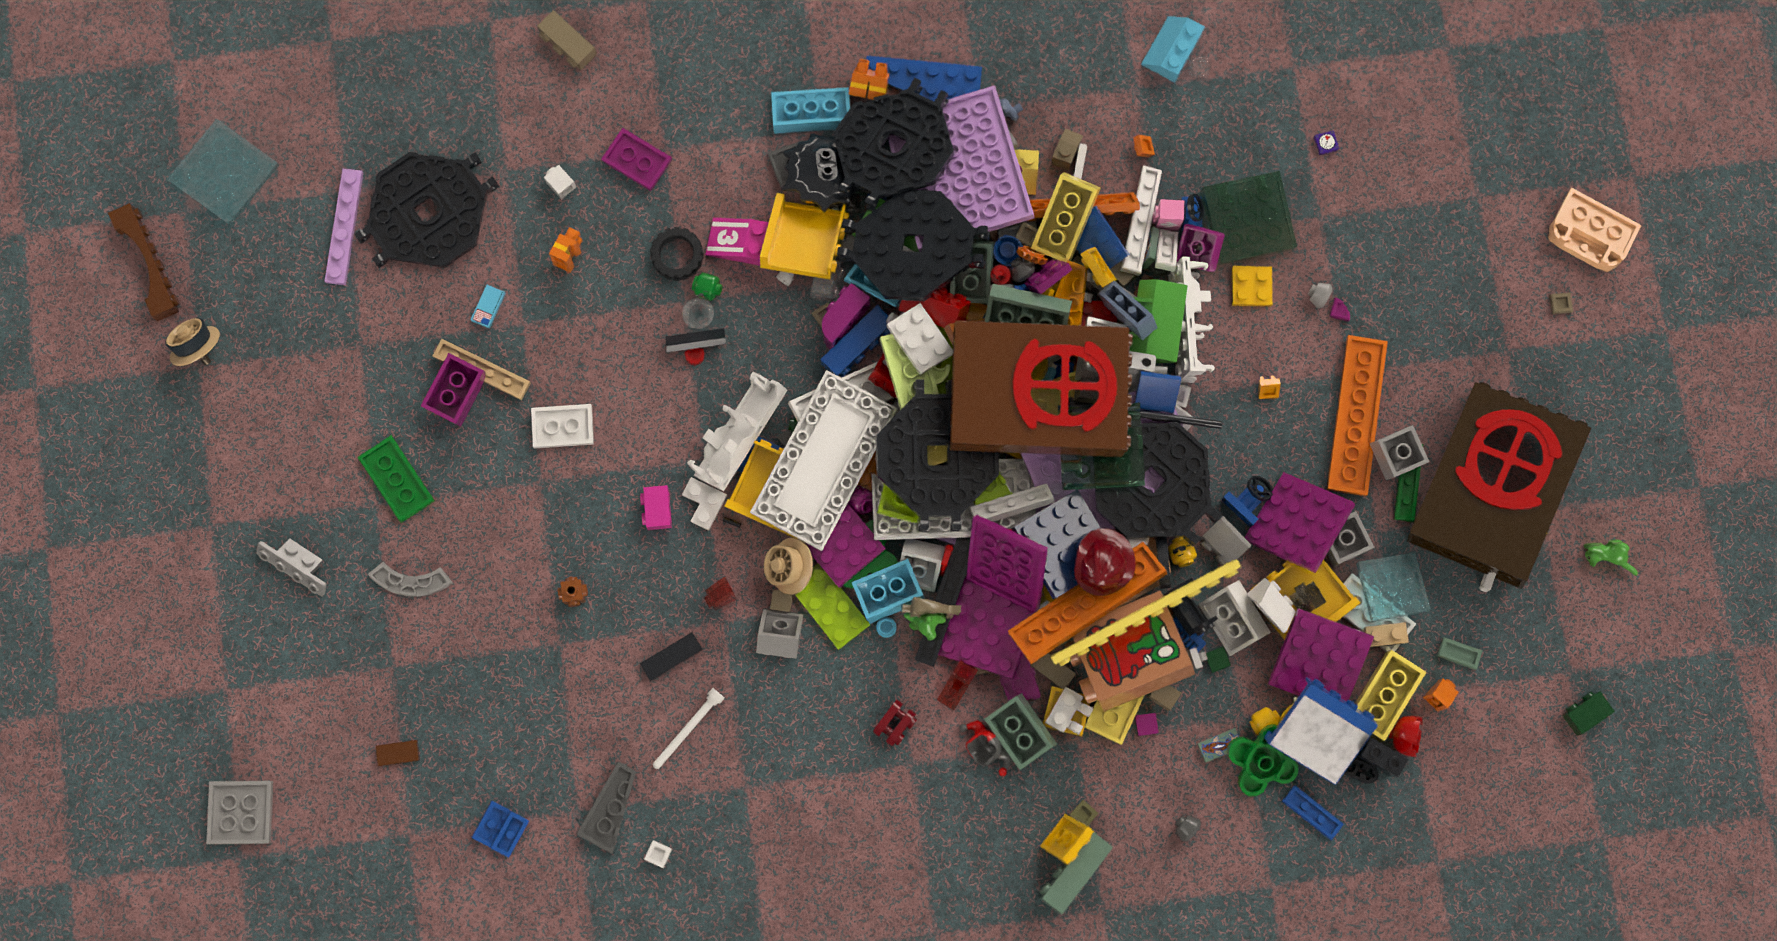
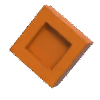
M1137 135L1133 137L1137 156L1151 157L1155 155L1150 136Z

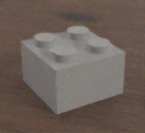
M1413 425L1370 443L1385 480L1394 478L1429 462Z
M1356 511L1349 515L1327 553L1333 568L1374 548Z

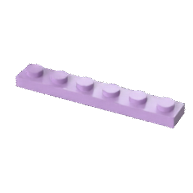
M342 169L325 276L326 283L346 285L363 179V171Z

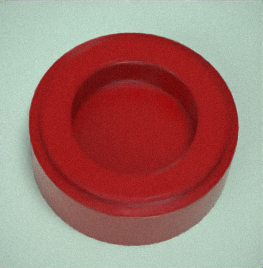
M703 348L685 351V359L689 364L699 365L704 361L705 353Z

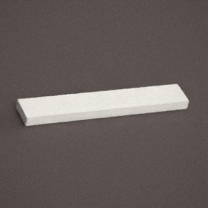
M1144 165L1141 169L1136 197L1140 202V210L1132 213L1125 246L1129 256L1122 260L1120 271L1138 276L1141 274L1162 170Z

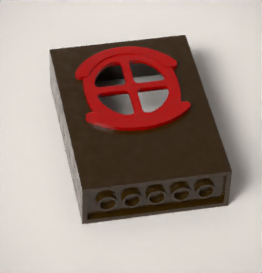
M1475 382L1406 542L1483 574L1494 572L1496 573L1495 579L1522 589L1530 576L1591 431V427L1583 421L1568 419V416L1563 413L1548 411L1549 409L1545 406L1530 404L1525 398L1510 396V393L1507 391L1492 389L1487 383ZM1514 426L1518 429L1508 453L1501 452L1484 444V439L1498 428ZM1527 432L1533 434L1541 445L1543 462L1540 466L1521 460L1516 456L1524 434ZM1480 452L1501 459L1504 463L1493 486L1486 484L1479 473L1477 455ZM1512 465L1536 474V479L1528 487L1520 491L1508 493L1502 490L1503 483Z

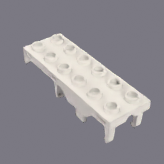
M1181 257L1176 263L1175 272L1171 271V274L1168 275L1169 282L1188 285L1177 364L1175 367V375L1181 376V383H1194L1197 380L1196 375H1202L1206 371L1211 373L1215 369L1213 365H1203L1197 359L1196 340L1204 338L1202 331H1210L1213 326L1212 324L1208 326L1196 324L1194 321V313L1202 312L1201 302H1211L1210 291H1200L1199 283L1193 278L1198 279L1200 274L1198 272H1191V269L1204 268L1206 270L1208 264L1190 261V257Z
M752 372L750 376L751 386L736 410L726 405L723 406V411L728 412L731 416L727 424L717 428L715 432L708 429L703 439L708 443L704 447V460L701 465H694L695 461L693 460L687 462L695 471L694 476L697 479L722 491L729 484L753 446L754 441H756L787 392V389L779 382L769 381L755 372Z

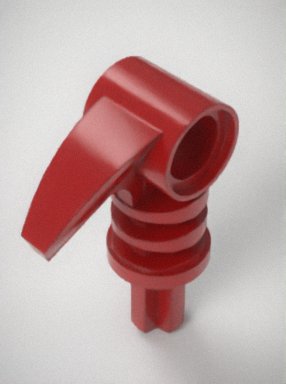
M997 265L992 269L990 276L993 284H1015V282L1013 283L1010 269L1006 266Z

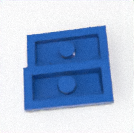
M491 800L471 838L509 858L529 820Z

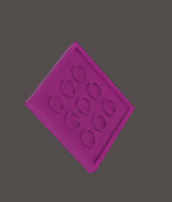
M1283 472L1272 491L1273 495L1265 502L1257 516L1258 520L1249 529L1245 539L1258 548L1316 573L1355 504L1353 501Z
M976 515L972 520L966 580L1035 613L1040 609L1048 548L980 515Z
M964 579L956 605H961V613L953 615L938 655L1013 679L1022 652L1008 634V630L1034 614V612Z
M1297 608L1268 684L1299 696L1308 684L1305 680L1306 677L1312 681L1317 679L1325 685V689L1328 691L1331 689L1335 690L1342 696L1341 699L1347 701L1350 699L1374 636Z

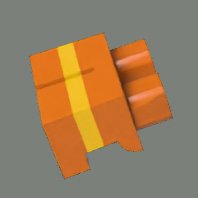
M859 59L857 67H855L852 74L848 95L866 98L868 93V99L886 95L890 75L887 73V64L877 63L876 70L873 71L868 70L870 61Z
M569 227L565 236L559 234L549 252L553 265L569 273L574 268L572 257L581 254L580 245L583 240L579 237V231Z

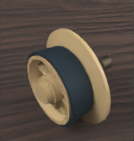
M193 318L181 323L170 332L165 341V345L172 351L170 354L171 363L175 366H184L200 359L204 365L210 364L211 360L207 353L218 342L220 332L216 327L206 326L201 318Z

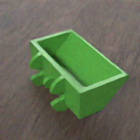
M1158 279L1140 280L1138 295L1133 298L1153 315L1158 328L1144 340H1141L1134 332H1129L1133 336L1132 346H1130L1129 351L1156 356V363L1177 362L1188 285Z

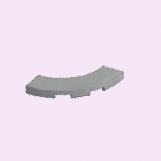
M383 561L368 573L369 577L379 586L392 593L408 597L431 595L453 584L441 567L425 575L406 576L392 570Z

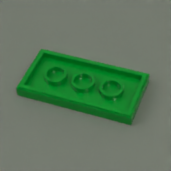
M392 435L357 457L400 523H403L435 501Z

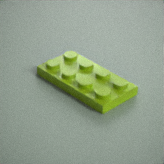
M819 563L813 567L807 586L801 592L794 594L838 650L870 626L869 622L843 589L834 583Z

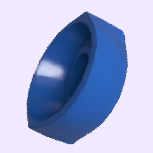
M1003 235L994 245L993 253L996 260L1008 268L1011 267L1010 263L1015 258L1020 257L1016 251L1018 247H1022V244L1013 236Z

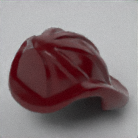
M1098 528L1087 533L1080 541L1076 553L1074 575L1078 585L1092 595L1106 596L1119 591L1130 582L1135 572V555L1129 541L1119 532L1109 528Z

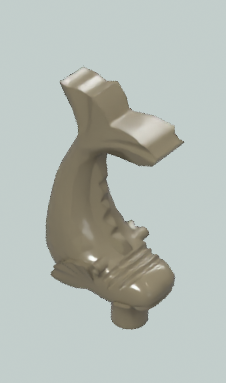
M913 597L910 605L902 604L901 612L909 613L911 618L916 616L920 618L921 615L945 613L946 618L949 619L953 615L961 613V605H946L933 600Z

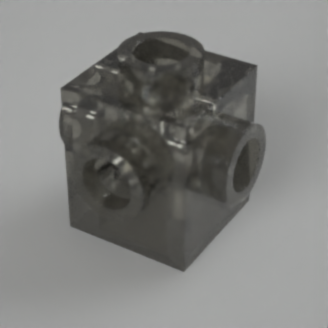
M1314 581L1308 585L1303 582L1295 587L1294 590L1296 592L1289 596L1296 608L1308 612L1326 603Z

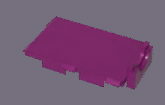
M1023 653L1014 678L1010 679L1000 676L1001 678L999 679L1008 701L1021 693L1026 700L1032 698L1035 700L1041 696L1034 676L1036 675L1035 670L1031 667Z

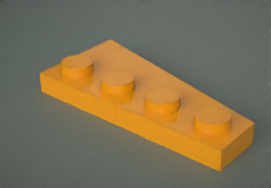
M1068 260L1067 263H1069L1073 270L1061 278L1054 297L1072 301L1067 325L1081 326L1088 269L1083 265Z

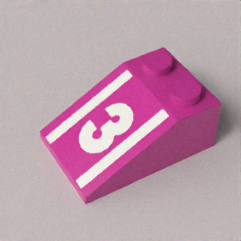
M713 218L705 256L760 266V254L769 222L753 219Z

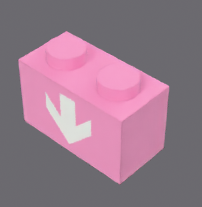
M1160 199L1158 206H1155L1152 223L1158 229L1179 231L1184 220V201Z

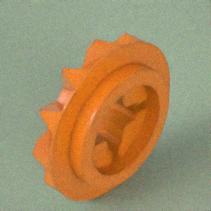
M1028 246L1018 247L1016 251L1020 257L1035 264L1043 265L1048 260L1045 254Z

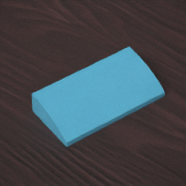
M849 87L771 92L774 134L835 130L850 109Z

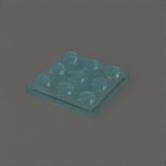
M1415 553L1356 563L1371 622L1431 611Z

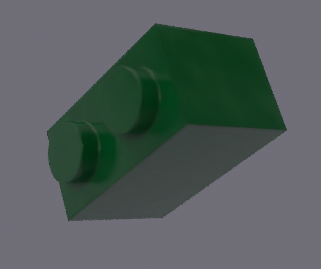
M1590 691L1581 697L1583 701L1578 705L1574 702L1565 708L1567 712L1562 716L1576 736L1584 734L1615 712L1601 691L1595 693Z

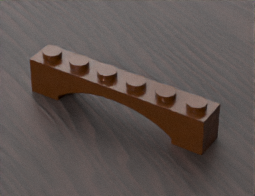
M129 203L108 212L114 229L120 235L126 234L131 237L145 258L149 271L150 288L148 298L144 300L151 316L156 321H160L180 312L177 307L180 305L179 300L175 294L171 293V281L163 274L165 267L160 259L157 260L155 255L158 253L157 248L148 239L150 232L147 226L143 225L140 220L143 219L139 208H135Z

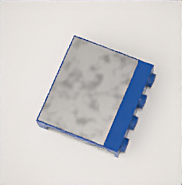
M1306 677L1307 686L1273 733L1268 731L1264 738L1272 747L1336 785L1378 727V724L1374 720L1375 716L1369 711L1364 710L1362 712L1357 709L1358 705L1349 699L1344 701L1341 699L1342 696L1335 690L1331 689L1328 691L1319 680L1314 679L1312 681Z

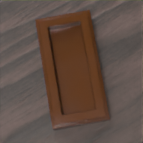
M418 740L377 745V765L386 766L420 761Z

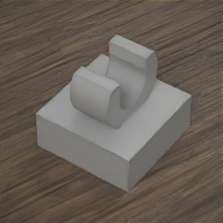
M1197 648L1187 650L1194 671L1202 668L1201 662L1208 659L1206 653L1198 654Z

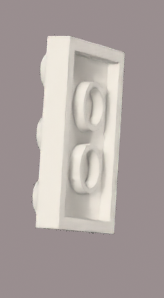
M921 303L886 325L919 375H922L953 355V349Z
M592 404L531 408L534 449L594 444Z

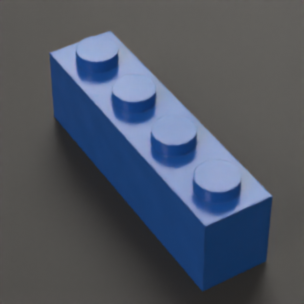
M876 305L821 358V364L829 372L839 377L847 376L851 372L850 368L855 363L858 365L866 357L864 354L869 349L873 351L880 344V337L891 334L886 327L888 315Z

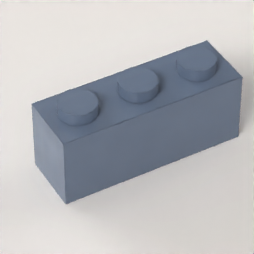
M1115 281L1099 293L1104 306L1141 340H1144L1158 328L1153 315Z

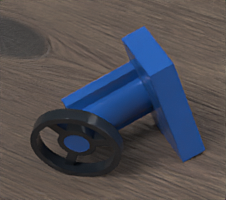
M1198 194L1182 197L1181 200L1184 201L1182 233L1185 224L1202 227V219L1204 217L1202 197Z
M1253 476L1248 480L1247 488L1237 498L1228 492L1221 501L1251 528L1258 520L1252 511L1262 501H1268L1271 498L1273 488L1263 477ZM1258 480L1263 482L1267 486L1268 490H1266L1263 485L1259 484Z

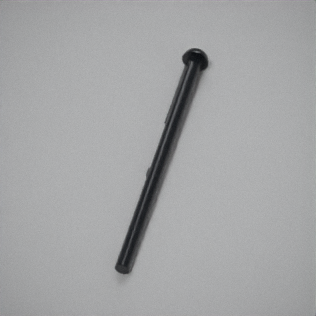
M1073 397L1068 398V412H1086L1094 405L1092 403L1073 401ZM1128 409V415H1131V417L1151 419L1152 421L1178 422L1180 424L1217 429L1222 428V421Z

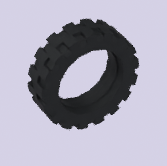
M674 227V229L667 228L665 232H660L656 239L654 238L650 248V257L654 268L661 276L668 280L673 279L674 281L686 280L691 275H695L696 271L700 269L703 261V248L700 240L693 232H689L686 228L680 229V227ZM681 239L691 245L693 258L684 268L672 269L665 266L662 262L661 250L670 240Z

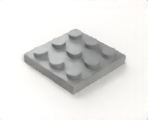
M209 781L206 844H271L273 781Z

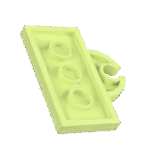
M892 334L880 337L900 410L915 396L913 389L915 380H924V394H939L937 385L947 378L950 364L942 369L934 366L922 375H919Z

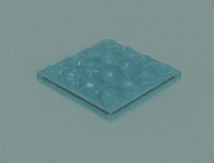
M216 119L167 180L231 226L278 168L279 164Z

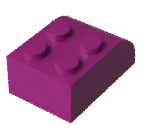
M852 283L848 287H843L838 294L840 297L836 302L832 301L826 308L827 313L822 320L823 341L830 350L853 329L870 308V297Z
M448 353L421 407L461 427L485 380V371Z

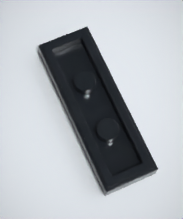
M725 328L666 336L667 352L726 344Z
M693 632L641 662L640 665L651 682L703 649Z

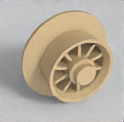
M788 538L779 545L770 548L764 559V573L771 584L776 585L781 592L793 595L801 592L809 583L813 570V560L810 549L802 540Z

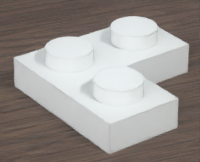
M691 477L682 493V496L699 504L691 522L709 531L727 494Z

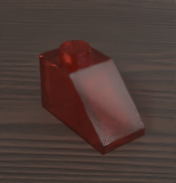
M726 577L721 578L705 590L707 596L704 599L708 607L713 606L715 611L737 600Z
M960 660L937 700L955 710L978 669Z

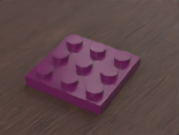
M848 503L822 551L805 543L810 549L811 555L839 588L886 550L879 540H874V534Z

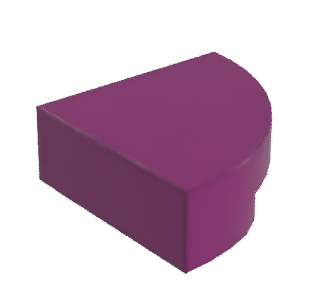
M1335 297L1329 317L1349 322L1350 312L1343 301Z

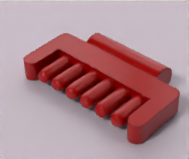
M946 545L939 576L943 577L953 552L951 545Z

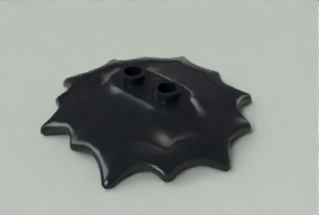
M811 133L807 141L798 142L794 149L783 152V155L789 159V162L785 166L788 178L782 191H796L800 195L801 202L811 201L816 203L823 212H826L833 204L849 205L851 196L855 193L867 194L853 186L847 199L839 196L841 191L838 190V187L845 180L834 136L825 137Z

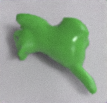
M1615 539L1609 540L1606 545L1601 543H1587L1583 545L1585 549H1588L1585 552V557L1590 562V566L1595 567L1597 562L1604 560L1620 565L1635 576L1638 575L1635 567L1627 563L1630 548L1626 543Z
M904 613V617L910 621L909 627L915 631L919 630L930 641L934 640L937 636L935 632L936 626L946 622V615L940 613L921 615L920 618L917 616L911 618L909 613Z

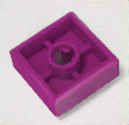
M1185 224L1176 262L1181 257H1190V261L1207 263L1208 268L1204 271L1215 272L1225 234L1192 224ZM1198 245L1203 247L1202 251L1197 249Z

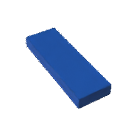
M1293 785L1282 800L1285 805L1329 840H1332L1344 825L1296 785Z

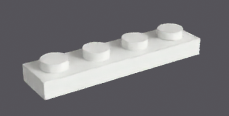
M1046 483L970 507V512L973 518L976 515H980L994 522L1054 503V497Z

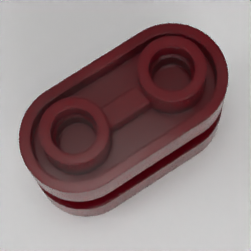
M896 699L873 730V733L877 736H880L882 732L889 736L886 743L890 746L894 744L898 746L905 737L902 734L906 728L911 729L917 721L915 718L916 713L911 709L907 713L900 709L903 703ZM896 716L901 721L893 730L888 724Z

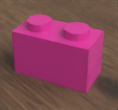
M668 486L643 487L644 493H640L641 505H645V513H642V524L646 525L648 530L672 528Z

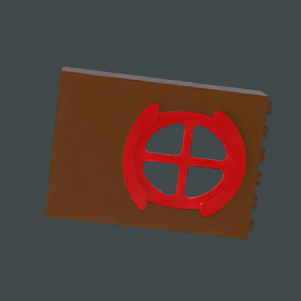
M955 321L953 330L950 450L1122 457L1128 451V447L1130 448L1131 436L1127 435L1128 427L1131 426V415H1128V409L1131 407V394H1128V390L1132 384V374H1128L1129 366H1132V354H1129V349L1132 346L1133 339L1132 334H1129V327ZM1050 356H1061L1060 381H1040L1031 378V372L1039 362ZM1070 356L1080 357L1090 363L1097 371L1099 381L1096 383L1070 381ZM1031 389H1059L1061 392L1060 414L1053 415L1042 410L1032 399ZM1070 390H1095L1099 393L1097 402L1089 410L1076 416L1068 414V393Z

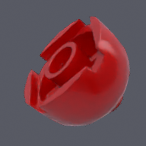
M1409 715L1401 717L1389 733V738L1393 739V746L1401 754L1417 757L1416 753L1419 751L1422 734L1421 729H1419L1420 725H1423L1422 717Z

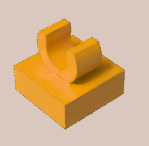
M1261 376L1258 387L1259 399L1279 398L1280 379H1275L1274 376H1271V379H1264Z

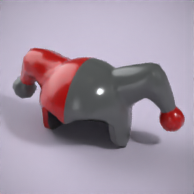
M978 720L969 724H961L959 726L961 732L974 730V735L965 745L970 756L983 767H986L996 759L1003 760V766L998 772L1000 776H1006L1007 769L1013 760L993 731L988 730Z

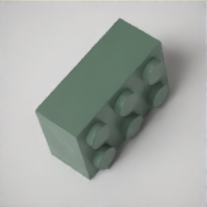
M974 240L972 256L983 254L985 267L984 269L969 268L965 272L962 271L953 277L954 280L951 281L950 288L951 294L964 295L966 300L972 301L971 303L988 304L990 285H993L990 274L994 268L993 250L995 241Z
M1022 693L984 719L1019 770L1057 745V742Z

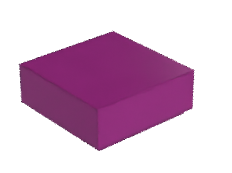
M1156 713L1135 715L1138 736L1159 733Z

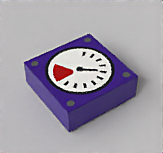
M1334 130L1314 136L1319 155L1339 150Z

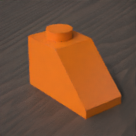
M1442 678L1433 685L1423 698L1437 711L1447 709L1452 704L1459 692L1455 689L1456 686L1452 681Z

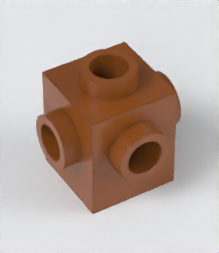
M568 577L565 578L564 582H560L561 587L558 588V597L565 605L577 607L581 605L580 603L586 602L585 596H588L587 584H584L581 579ZM575 588V592L569 594L568 589Z

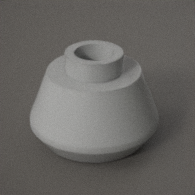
M1318 283L1317 286L1312 285L1308 295L1311 296L1309 300L1316 308H1323L1333 290L1331 284Z

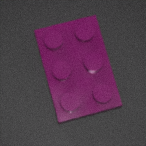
M622 128L601 160L631 180L652 191L672 161V157Z
M1047 258L1046 264H1039L1040 267L1030 277L1020 283L1025 284L1030 291L1042 294L1073 269L1069 263Z

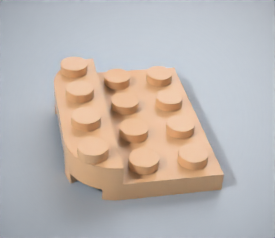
M1571 188L1554 221L1550 224L1548 239L1560 249L1593 267L1609 272L1625 259L1641 225Z

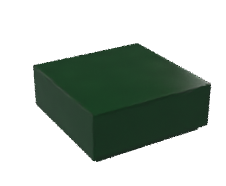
M1224 647L1206 653L1208 658L1206 661L1211 673L1231 666Z

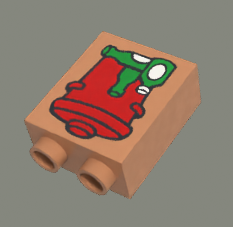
M1161 590L1112 610L1073 636L1074 640L1065 643L1064 647L1066 648L1162 598ZM1167 606L1163 608V613L1155 617L1151 615L1145 617L1146 622L1136 627H1133V625L1126 627L1127 632L1117 637L1114 634L1107 637L1108 642L1098 647L1096 644L1088 647L1089 652L1078 656L1076 653L1070 657L1072 666L1083 663L1089 676L1079 681L1088 704L1098 700L1103 711H1106L1195 675L1190 658Z

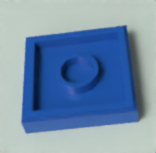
M1141 371L1134 408L1174 413L1181 376Z

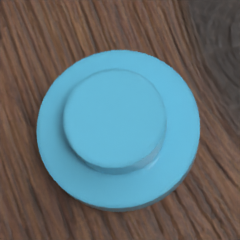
M885 617L878 621L876 629L880 636L888 638L895 634L897 626L893 619Z

